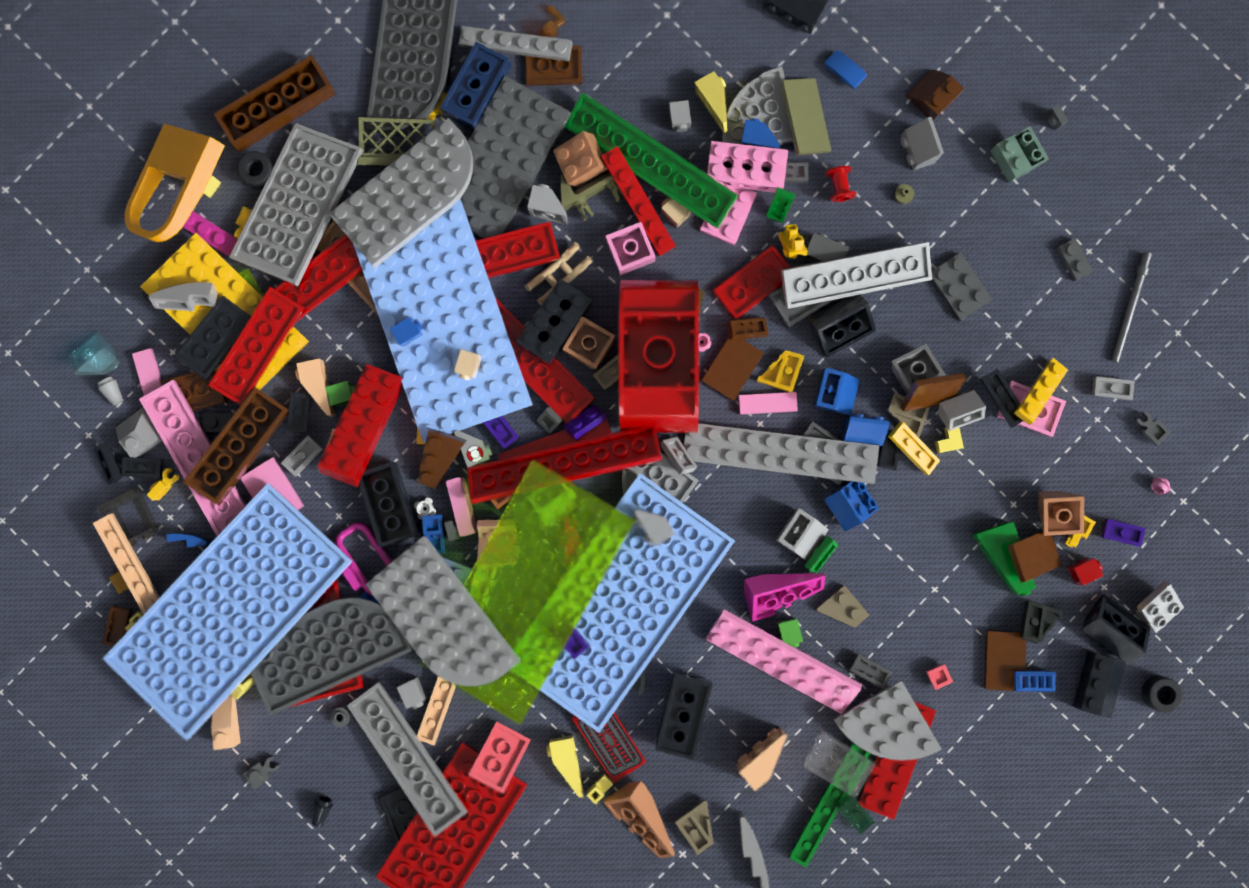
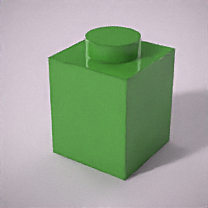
M345 381L325 387L330 406L337 407L348 404L355 385Z
M796 618L776 622L781 641L794 648L803 642Z

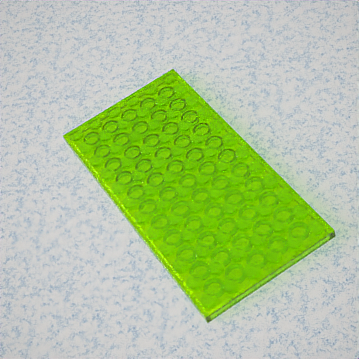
M533 460L464 584V587L521 661L492 682L478 686L454 685L521 725L636 519ZM422 661L421 664L427 667V665Z

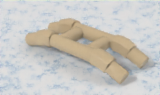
M574 242L561 254L560 260L554 261L542 273L526 284L525 288L527 291H531L545 281V279L554 288L558 281L551 274L559 267L567 275L562 280L569 284L593 261L587 256L572 270L566 261L580 248ZM553 288L538 299L540 305L543 304Z

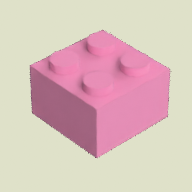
M642 222L606 235L607 245L620 275L655 262L656 257Z

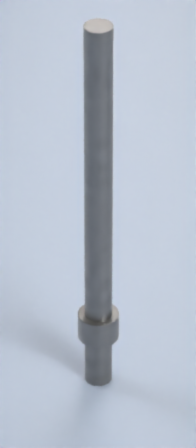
M1144 252L1141 264L1137 267L1135 273L1137 277L1112 355V362L1119 363L1144 278L1147 277L1149 272L1148 265L1152 256L1151 253Z

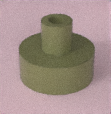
M907 184L900 185L894 192L895 201L901 205L908 204L914 197L913 188Z

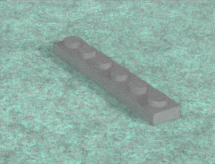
M465 26L461 28L459 46L472 49L475 42H478L495 52L570 61L573 44L572 40Z

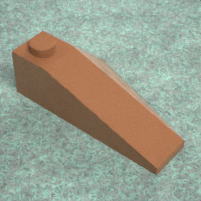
M642 781L628 783L604 800L605 805L613 816L619 821L621 819L630 826L628 828L630 832L639 834L643 838V844L659 858L674 857L675 852L653 797Z

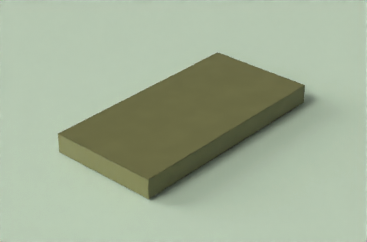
M816 79L783 80L780 82L796 156L829 153L831 146Z

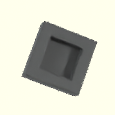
M1060 105L1055 106L1046 114L1048 123L1055 130L1068 122Z
M548 407L536 421L550 434L563 420Z
M456 521L444 522L449 541L460 539Z

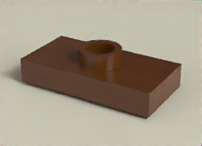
M765 317L729 320L727 323L731 341L764 338L769 335Z
M114 605L110 607L102 644L114 647L127 633L125 627L129 624L132 609Z

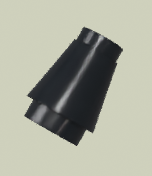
M319 795L314 800L312 825L316 827L323 826L333 806L330 797Z

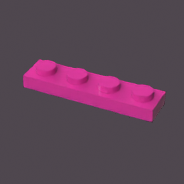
M192 211L183 225L185 229L193 234L197 233L204 241L229 257L238 241L194 211Z

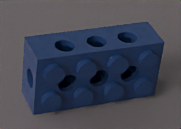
M475 42L440 106L442 114L474 131L504 76L508 75L512 67L510 59Z

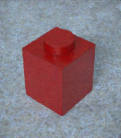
M1086 558L1068 567L1076 585L1083 586L1104 576L1101 571L1103 570L1102 565L1095 558Z

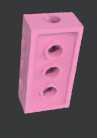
M711 141L707 174L726 187L775 193L777 187L784 188L788 150ZM728 162L732 167L726 168L723 166V163ZM742 165H749L751 170L743 169ZM767 167L770 172H763L761 168Z

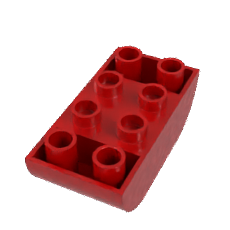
M621 280L619 307L620 431L655 426L657 433H698V280Z

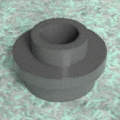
M338 707L331 713V721L337 727H344L350 721V712L344 707ZM338 714L343 716L342 721L337 719Z

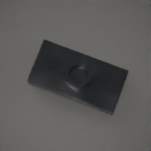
M888 429L884 444L880 448L877 467L897 471L901 450L888 437L893 431Z

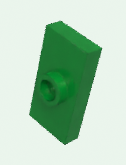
M777 187L766 217L783 223L796 194Z
M827 536L822 544L814 549L812 557L805 564V567L811 573H818L838 547V544L831 537Z

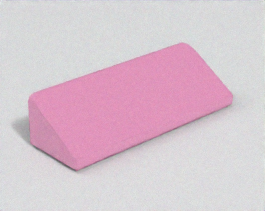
M458 477L447 480L446 484L459 536L463 537L478 533L465 478Z

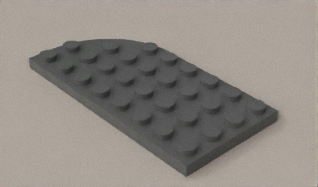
M383 0L367 118L425 120L440 102L446 86L457 0ZM366 122L365 129L373 132L376 127L371 122ZM386 122L381 127L385 133H391L395 129L390 122ZM404 123L399 129L404 131L412 128L409 123Z
M504 76L468 141L473 156V172L470 183L460 199L471 230L483 239L506 232L571 116V112L507 76Z
M344 598L305 613L250 673L270 716L409 653L414 649L379 603L363 598Z

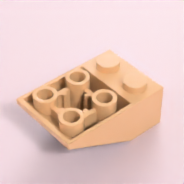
M781 727L778 729L773 728L763 742L761 740L758 741L748 755L745 753L737 760L736 766L739 773L755 791L771 777L786 739V734Z

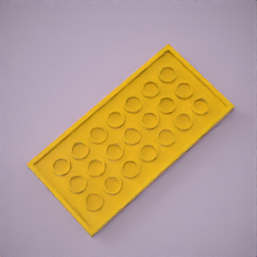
M197 233L140 286L150 296V294L172 286L199 282L213 283L218 292L216 302L223 295L250 316L253 315L263 299ZM195 305L194 311L164 310L191 335L213 306ZM295 327L292 328L256 386L257 389L261 390L309 342Z

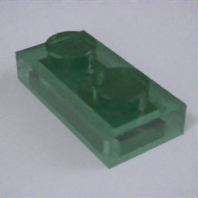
M852 793L836 804L840 812L859 834L875 823L871 815Z

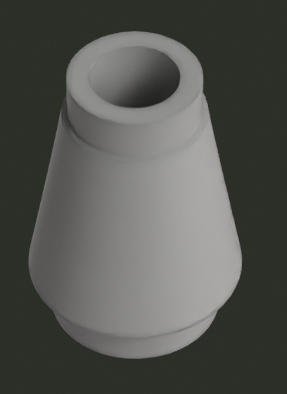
M112 376L97 383L100 392L113 406L124 401L117 381Z

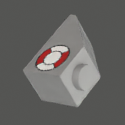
M459 430L454 431L456 437L467 440L461 451L468 468L491 461L489 456L492 455L489 444L485 445L482 440Z

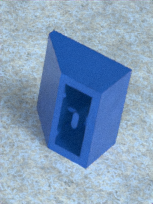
M830 368L823 369L813 407L850 416L860 379L845 372Z
M850 415L849 418L843 421L841 441L883 446L889 421H884V417L878 416L865 419V415Z
M850 481L824 499L845 532L863 523L879 509L876 501L866 489L865 484Z

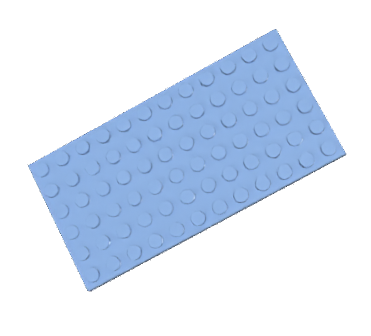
M461 199L375 269L354 245L400 377H403L402 384L423 443H426L428 430L430 429L452 434L456 430L461 431L533 405ZM408 317H412L415 320L418 319L423 327L421 330L423 335L404 347L400 346L390 328ZM461 349L482 356L476 378L470 377V380L459 378V373L454 372Z
M640 473L513 650L521 661L511 669L594 730L600 732L735 540ZM641 510L666 517L675 535L657 546H654L653 543L649 545L643 535L646 533L643 526L638 527L633 518L636 516L635 511ZM564 616L568 618L590 645L575 660L549 630Z
M267 483L103 659L187 740L352 563V560L271 484Z

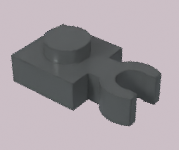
M1142 412L1141 414L1145 418L1144 422L1139 418L1135 419L1134 422L1138 426H1143L1145 429L1141 433L1154 446H1158L1171 431L1159 419L1152 421V417L1148 412Z
M275 756L269 757L265 761V765L260 761L243 774L254 790L272 777L269 772H275L281 767L280 764L275 767L271 766V761Z

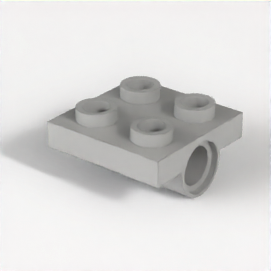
M1164 581L1137 606L1135 612L1142 621L1147 623L1153 632L1157 633L1175 615L1179 614L1184 606L1171 584Z

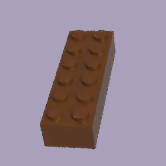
M310 55L214 113V116L232 145L239 152H242L336 95V92L313 55Z
M255 387L183 483L220 506L288 416V409Z

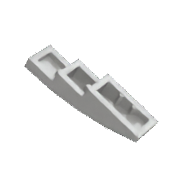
M743 812L739 813L743 857H750L751 872L753 877L759 876L760 888H769L768 875L760 847Z

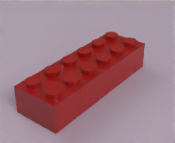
M366 364L318 464L321 474L355 487L358 486L402 392L403 377Z

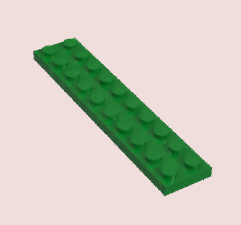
M581 93L564 127L576 135L583 131L593 134L601 152L604 154L618 146L634 174L715 228H720L739 196L737 193L586 93Z

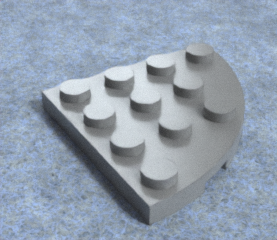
M782 67L761 74L738 93L727 113L728 132L722 133V142L741 144L745 120L751 118L764 122L780 145L793 142L780 82L785 80Z
M661 453L662 460L623 469V495H625L641 473L683 503L699 480L689 473L679 475L669 458Z
M901 680L833 719L840 730L853 743L863 750L883 758L912 760L923 758L942 750Z

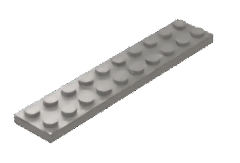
M698 424V433H685L684 447L694 462L875 484L879 445Z

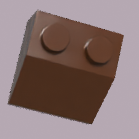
M932 69L906 97L927 118L932 117L934 121L965 88L951 75Z

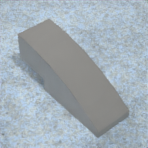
M187 283L150 294L149 299L155 309L194 311L195 305L215 306L218 292L213 283Z

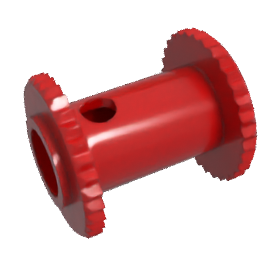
M837 166L825 172L826 177H832L835 194L830 197V201L844 202L853 199L857 195L856 191H850L847 173L852 170L850 166Z

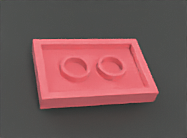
M496 721L468 776L503 794L530 739Z

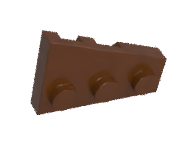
M435 429L428 430L417 483L436 488L467 440Z

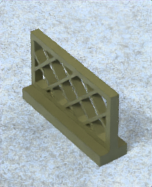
M359 117V147L362 148L363 153L361 157H358V165L389 166L404 154L400 147L406 141L412 146L415 145L409 138L416 131L422 138L425 137L419 130L423 124H431V132L436 129V120ZM364 122H371L376 127L370 135L364 131ZM386 122H390L395 128L389 135L381 129ZM404 123H409L414 128L408 136L399 129ZM378 130L386 137L380 145L371 138ZM396 131L405 138L398 146L390 139ZM368 140L377 147L372 153H364V144ZM387 141L395 147L390 154H387L381 148Z

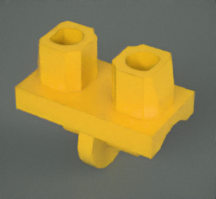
M785 225L784 232H779L778 235L784 247L783 253L785 257L796 258L798 254L806 256L808 250L804 245V238L798 233L797 225Z

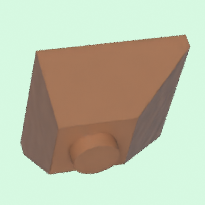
M1063 491L1038 492V511L1044 536L1084 533L1083 495Z

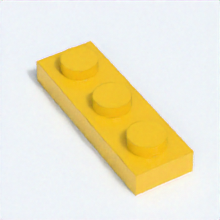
M899 422L888 436L925 475H930L940 460L904 422Z

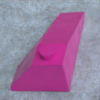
M763 574L745 579L744 595L751 621L754 622L771 617L776 614L775 610L783 606L788 608L792 606L791 603L799 598L804 600L823 590L825 574Z

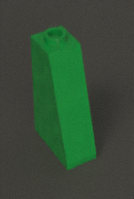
M1005 522L972 533V537L1013 594H1018L1020 597L1031 594V590L1037 589L1033 579L1020 583L1008 548V545L1020 540L1014 522Z

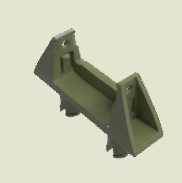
M608 169L607 175L597 178L574 193L572 187L567 184L564 176L561 175V205L565 211L577 207L584 221L587 220L584 211L590 217L594 215L586 202L592 196L609 188L616 202H620L618 193L623 199L625 198Z

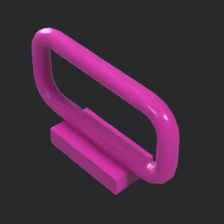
M357 522L351 524L337 535L335 545L352 560V563L342 572L352 588L358 591L363 587L369 595L374 596L366 586L368 580L344 547V538L356 530H361L386 566L390 565L393 561L383 547L379 548L372 530L366 524Z

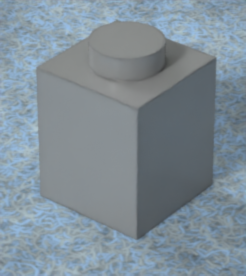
M688 100L670 102L671 130H676V132L687 131L691 127Z
M418 677L397 687L406 709L412 707L414 710L424 705L423 701L427 699V696Z

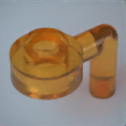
M550 5L547 11L556 21H549L541 29L540 36L555 38L558 34V28L566 23V19L553 5Z

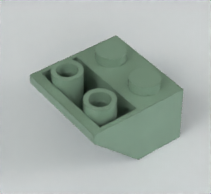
M1031 126L1001 141L990 150L1008 183L1049 160Z

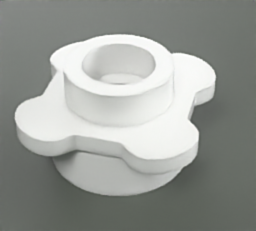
M431 498L415 502L414 507L417 510L419 519H422V516L436 514Z

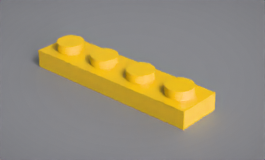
M1050 359L1014 414L1028 425L1033 424L1068 369L1056 359Z

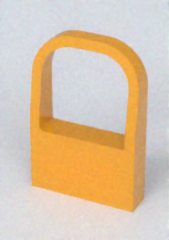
M164 123L127 203L125 224L128 230L153 242H162L173 237L183 227L203 195L224 149V145L209 136ZM168 175L185 181L166 222L154 231L142 229L140 226L142 211L163 176Z

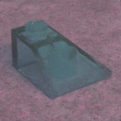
M98 331L68 356L75 375L107 374L110 370H115L120 363L117 352Z

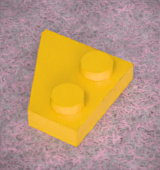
M785 350L779 356V359L773 362L762 376L758 377L757 382L793 393L804 355Z

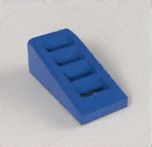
M1014 671V691L1048 692L1056 690V674L1053 671ZM1022 676H1024V686H1022Z

